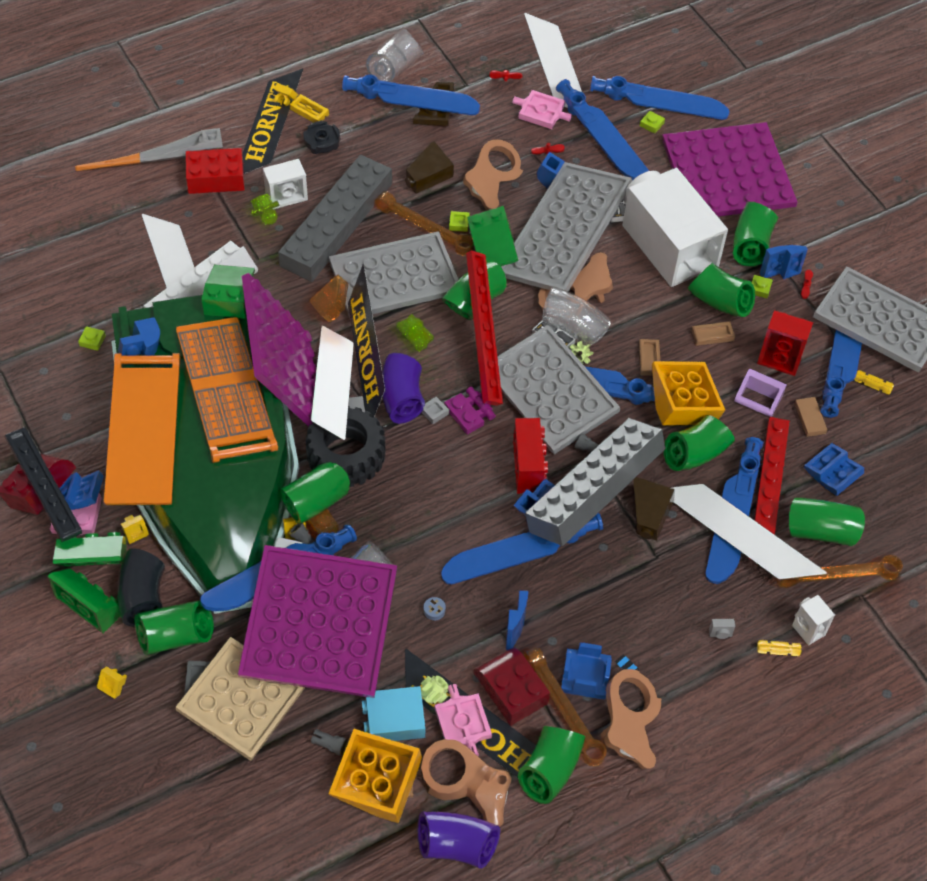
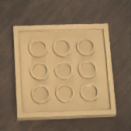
M230 637L178 703L176 711L252 761L305 687L238 677L244 645Z

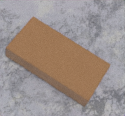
M730 322L692 326L691 331L696 346L731 342L735 339Z
M639 340L641 375L653 376V361H661L659 340Z
M816 398L796 400L795 407L806 436L826 434L827 427Z

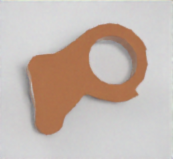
M503 140L488 141L481 149L475 167L465 174L463 184L469 188L472 196L483 203L487 211L495 209L499 205V182L515 180L523 172L520 169L521 160L519 154L514 149V146ZM500 151L504 153L511 161V170L502 172L494 168L489 161V152Z
M600 252L591 257L590 262L580 271L570 288L575 292L570 302L559 306L551 305L547 302V298L553 291L541 288L538 294V303L543 312L552 317L571 315L593 295L600 303L604 302V294L609 293L613 289L607 266V255Z
M625 669L614 675L607 684L606 699L611 724L601 733V740H604L605 745L614 749L619 756L633 760L641 769H650L655 766L656 757L650 749L645 726L652 722L659 714L661 698H657L655 688L648 678L637 670ZM621 682L633 683L641 690L645 700L642 712H634L624 706L619 696Z
M444 739L432 744L426 750L421 766L424 780L430 787L428 793L441 800L469 797L482 813L483 820L501 827L504 822L503 815L508 788L512 779L509 772L490 767L460 741ZM444 750L457 751L463 756L466 764L462 779L450 786L437 783L432 778L430 771L433 758Z

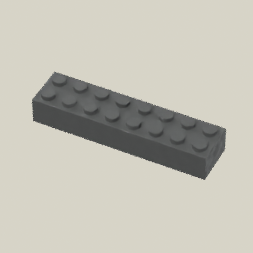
M360 154L278 252L280 267L313 282L329 262V256L336 254L392 185V168Z
M630 418L627 419L525 513L529 532L564 546L665 450L662 429Z

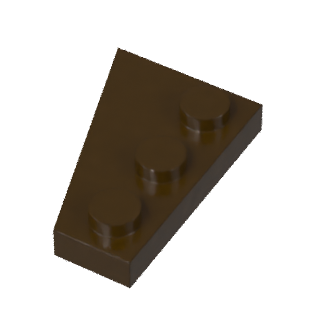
M436 82L432 89L454 92V82ZM419 108L420 111L412 119L413 124L449 126L451 112Z

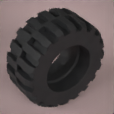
M348 406L345 438L358 440L364 445L360 451L354 454L339 455L330 451L327 447L332 442L342 438L313 421V425L311 424L308 427L305 442L307 461L311 470L322 463H336L348 474L350 487H353L356 483H359V485L366 483L367 478L371 480L375 477V472L378 473L381 470L386 452L385 433L379 420L376 417L372 418V414L368 411L362 412L361 408L355 407V409H352Z

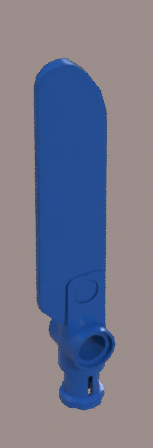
M345 75L343 78V91H357L358 94H363L367 99H374L378 96L385 103L465 115H477L480 111V104L471 96L463 93L380 81L374 75H365L364 77H359V79L350 78Z
M595 76L592 77L590 91L604 92L605 95H608L613 100H621L623 97H626L635 105L725 120L729 116V109L718 100L710 97L629 83L621 76H615L612 79L607 78V80L599 79Z
M564 79L560 81L556 86V91L563 95L568 105V112L577 116L615 167L624 176L630 177L632 180L648 172V168L604 112L599 108L589 106L585 101V94L573 89L569 80Z
M838 330L835 331L825 387L822 392L824 405H822L820 410L823 416L829 418L836 417L839 414L838 404L842 400L846 384L853 381L856 377L862 347L861 342Z
M585 366L611 397L628 399L635 405L655 401L654 387L651 384H646L644 380L633 379L628 381L620 372Z
M756 437L745 439L746 448L745 452L741 455L738 474L726 481L722 495L723 499L747 516L750 513L761 457L759 452L763 447V441ZM715 532L705 574L709 582L720 584L726 581L736 570L741 551Z
M597 513L567 543L576 542L579 537L585 536L586 532L596 529L603 530L600 514ZM530 532L459 553L452 557L444 566L441 572L442 579L448 585L456 584L552 555L557 552L560 545Z
M346 524L336 533L319 534L316 541L312 544L295 543L286 548L334 556V553L340 551L343 545L355 542L357 536L354 529ZM261 562L205 592L200 600L203 608L210 611H228L253 600Z

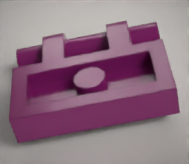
M469 387L466 390L469 395L468 398H465L460 393L444 402L451 416L467 435L484 426L482 418L485 416L489 420H493L496 417L490 404L483 403L481 393L475 391L473 387ZM476 404L480 409L476 411L472 405Z

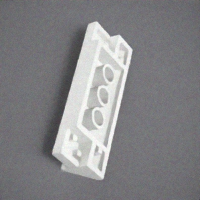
M229 241L146 303L144 308L153 307L152 302L203 295L205 282L214 264L255 268V273L258 272V268L244 246L240 248L232 241Z

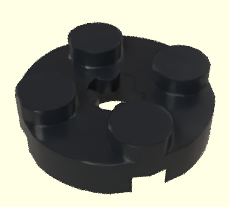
M325 121L311 123L303 133L304 144L313 154L338 149L340 132L337 126L332 124L333 126L328 125Z

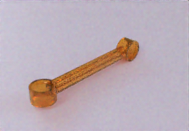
M383 191L375 199V205L380 211L384 213L392 211L430 233L439 231L443 240L455 246L454 249L457 254L466 256L467 252L473 251L474 242L469 234L457 235L397 203L395 197L389 192ZM465 242L468 243L470 246L462 247L459 245V243Z
M887 555L883 557L881 562L820 567L827 574L778 579L776 577V580L781 588L792 587L798 582L881 575L887 580H894L900 574L903 564L898 557ZM884 563L894 565L897 571L891 572L887 570Z
M536 646L524 652V657L549 690L551 698L571 730L586 736L582 752L584 762L589 766L601 765L607 753L606 746L603 742L593 739L548 668L542 651ZM589 747H597L601 750L602 757L592 759L587 755L586 750Z

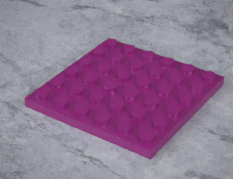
M767 122L663 134L662 141L672 169L678 168L717 217L741 214L746 203L749 201L762 204L771 210L797 206L798 201Z
M250 273L242 275V284L254 376L309 427L311 424L313 425L311 417L316 381L315 374L317 372L313 362L314 351L310 343L312 341L311 334L308 330L305 331L300 322L295 320L291 313L285 310L281 303L272 297L269 290H265L261 286L258 279H254Z
M265 545L238 677L375 698L397 565Z

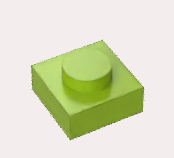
M649 111L640 121V127L655 134L664 124L665 118Z
M451 211L449 230L468 232L469 222L467 217L470 216V213Z
M754 275L752 284L755 288V296L768 298L773 280Z
M86 326L78 341L79 346L98 351L106 337L105 331Z

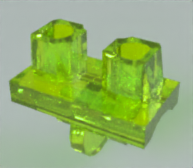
M268 193L250 200L255 209L251 211L253 217L261 215L263 223L268 225L276 222L277 212L272 208L280 206L278 201L272 202Z
M413 314L409 315L404 321L396 323V327L402 332V335L418 351L427 348L428 343L434 340V336L423 326V321L416 318Z

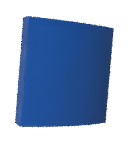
M785 245L766 249L760 271L761 277L769 278L780 274L783 279L800 274L808 250L807 247Z
M833 443L804 465V468L816 481L836 496L864 474V467L849 459L848 452Z
M98 470L83 478L77 472L68 477L59 489L71 510L84 508L97 502L104 475Z
M519 591L517 610H509L506 650H509L516 644L522 632L528 591Z

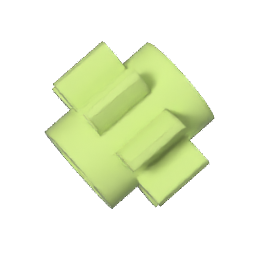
M579 341L577 346L572 344L570 348L582 364L583 361L588 364L590 362L588 357L593 354L589 350L590 344L583 345L582 341ZM579 351H582L581 357L578 356Z
M428 676L421 683L423 685L421 687V695L428 703H442L448 697L446 694L448 692V684L442 677L433 676L431 678Z

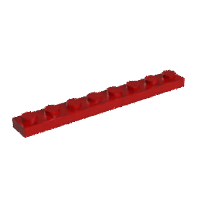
M471 250L466 253L482 399L483 403L498 406L503 404L486 255Z
M769 417L754 521L775 535L790 420Z

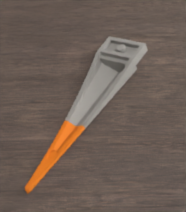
M220 128L201 130L177 141L140 153L101 162L77 165L75 169L76 171L180 159L186 158V151L219 149L223 147Z

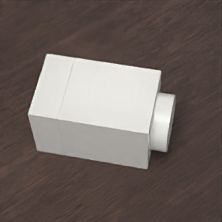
M678 168L662 174L657 171L645 172L628 185L625 197L623 198L626 207L622 226L671 287L699 276L712 262L719 267L728 229Z

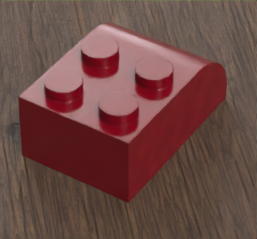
M40 454L60 488L76 469V466L69 460ZM18 464L0 486V496L10 508L38 515L43 507Z
M515 647L474 669V675L510 726L549 703V690L523 654Z

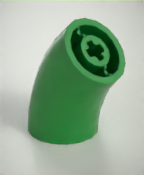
M749 201L746 203L739 218L733 240V256L739 264L751 267L763 263L766 249H769L773 229L778 221V216L775 212L756 202Z
M486 261L490 297L493 300L505 291L506 276L501 266L496 262ZM467 272L448 290L442 301L454 312L471 321L473 319Z
M713 262L687 288L695 297L712 308L734 316H748L755 303V288L751 281L734 277L720 269Z
M706 415L694 426L686 430L672 432L665 440V462L673 471H683L699 467L724 452L735 441V437L724 423L711 415Z
M327 462L322 463L312 471L281 488L280 495L293 520L301 525L346 496L349 491L350 481L348 474L341 466L336 463Z
M796 497L792 501L789 513V529L792 537L853 546L860 540L863 534L865 515L860 507Z
M200 601L163 607L135 615L136 634L145 655L206 643L213 634L214 623L210 610L203 608Z
M542 727L541 735L533 753L518 772L519 783L531 799L540 804H548L560 793L578 763L586 736L561 728Z

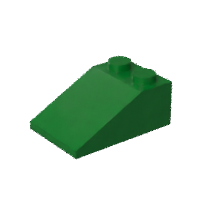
M504 206L467 217L476 252L485 254L486 261L496 262L499 266L519 261Z
M214 264L205 282L202 295L204 315L245 318L246 307L242 275L250 273L254 277L255 268Z

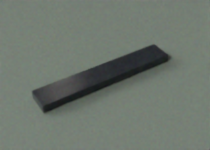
M23 427L6 434L5 439L61 542L81 535L82 529L27 429Z

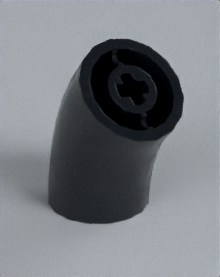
M136 548L127 551L120 568L117 584V600L121 619L125 625L131 627L135 626L136 614L163 608L160 598V582L165 571V565L153 554Z

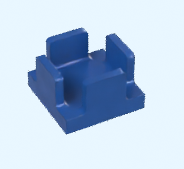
M582 642L579 644L578 650L567 648L561 693L605 700L606 687L610 677L611 655L601 654L602 646Z

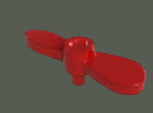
M492 70L489 73L490 78H503L504 81H507L509 78L521 79L523 77L521 73H509L508 70L503 72Z
M547 143L545 147L531 149V153H545L546 155L549 152L560 153L565 150V146L562 144L550 146V143Z
M810 269L806 270L804 274L803 289L801 291V298L803 299L808 298L813 277V272Z

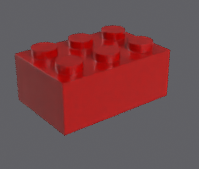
M242 148L186 151L188 193L245 191Z
M774 310L757 364L795 376L813 322Z
M515 418L513 450L517 494L524 493L527 489L533 493L542 481L547 479L548 461H545L546 443H543L545 427L541 426L540 418Z

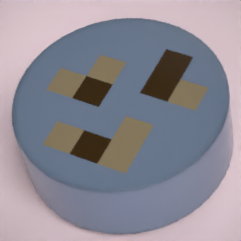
M432 597L426 600L424 603V615L428 619L439 620L445 615L446 606L442 599Z

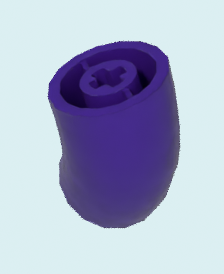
M401 353L388 354L382 370L385 391L382 396L384 406L390 419L397 424L413 420L425 407V400L419 386L422 367L414 358Z
M420 813L418 819V843L423 858L455 860L480 869L484 868L491 860L500 838V827L479 818L456 813Z

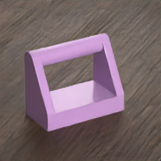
M749 369L734 402L772 417L783 397L786 384ZM746 387L774 399L771 409L743 397L742 395Z

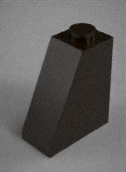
M433 141L406 169V185L415 194L452 178L454 175V164L436 142Z
M635 477L633 492L637 534L645 539L657 541L674 502L675 489Z

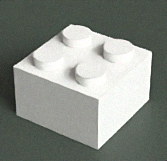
M299 159L263 168L265 194L272 210L308 200L306 174Z

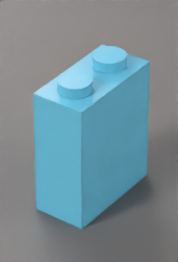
M420 686L376 691L375 698L366 697V700L362 701L363 714L368 715V721L364 722L365 732L393 741L425 738V720Z

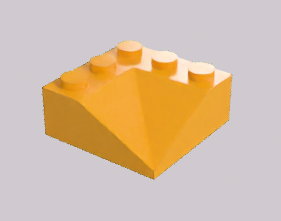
M653 361L652 373L655 405L662 425H695L706 415H711L719 420L725 412V408L705 362Z
M353 729L329 795L376 817L399 823L422 760L420 749Z

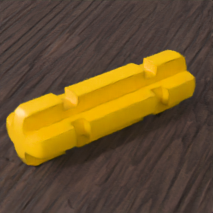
M861 370L857 371L854 379L856 382H864V385L878 391L881 389L886 394L892 392L893 383L888 381L885 383L881 378L871 374L865 375L866 372Z
M759 640L757 652L764 654L769 652L776 655H788L789 653L791 656H800L801 644L792 643L789 645V642L771 641L768 643L767 640Z

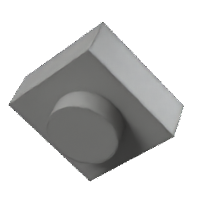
M712 619L709 627L710 637H717L719 639L732 637L735 629L734 619Z

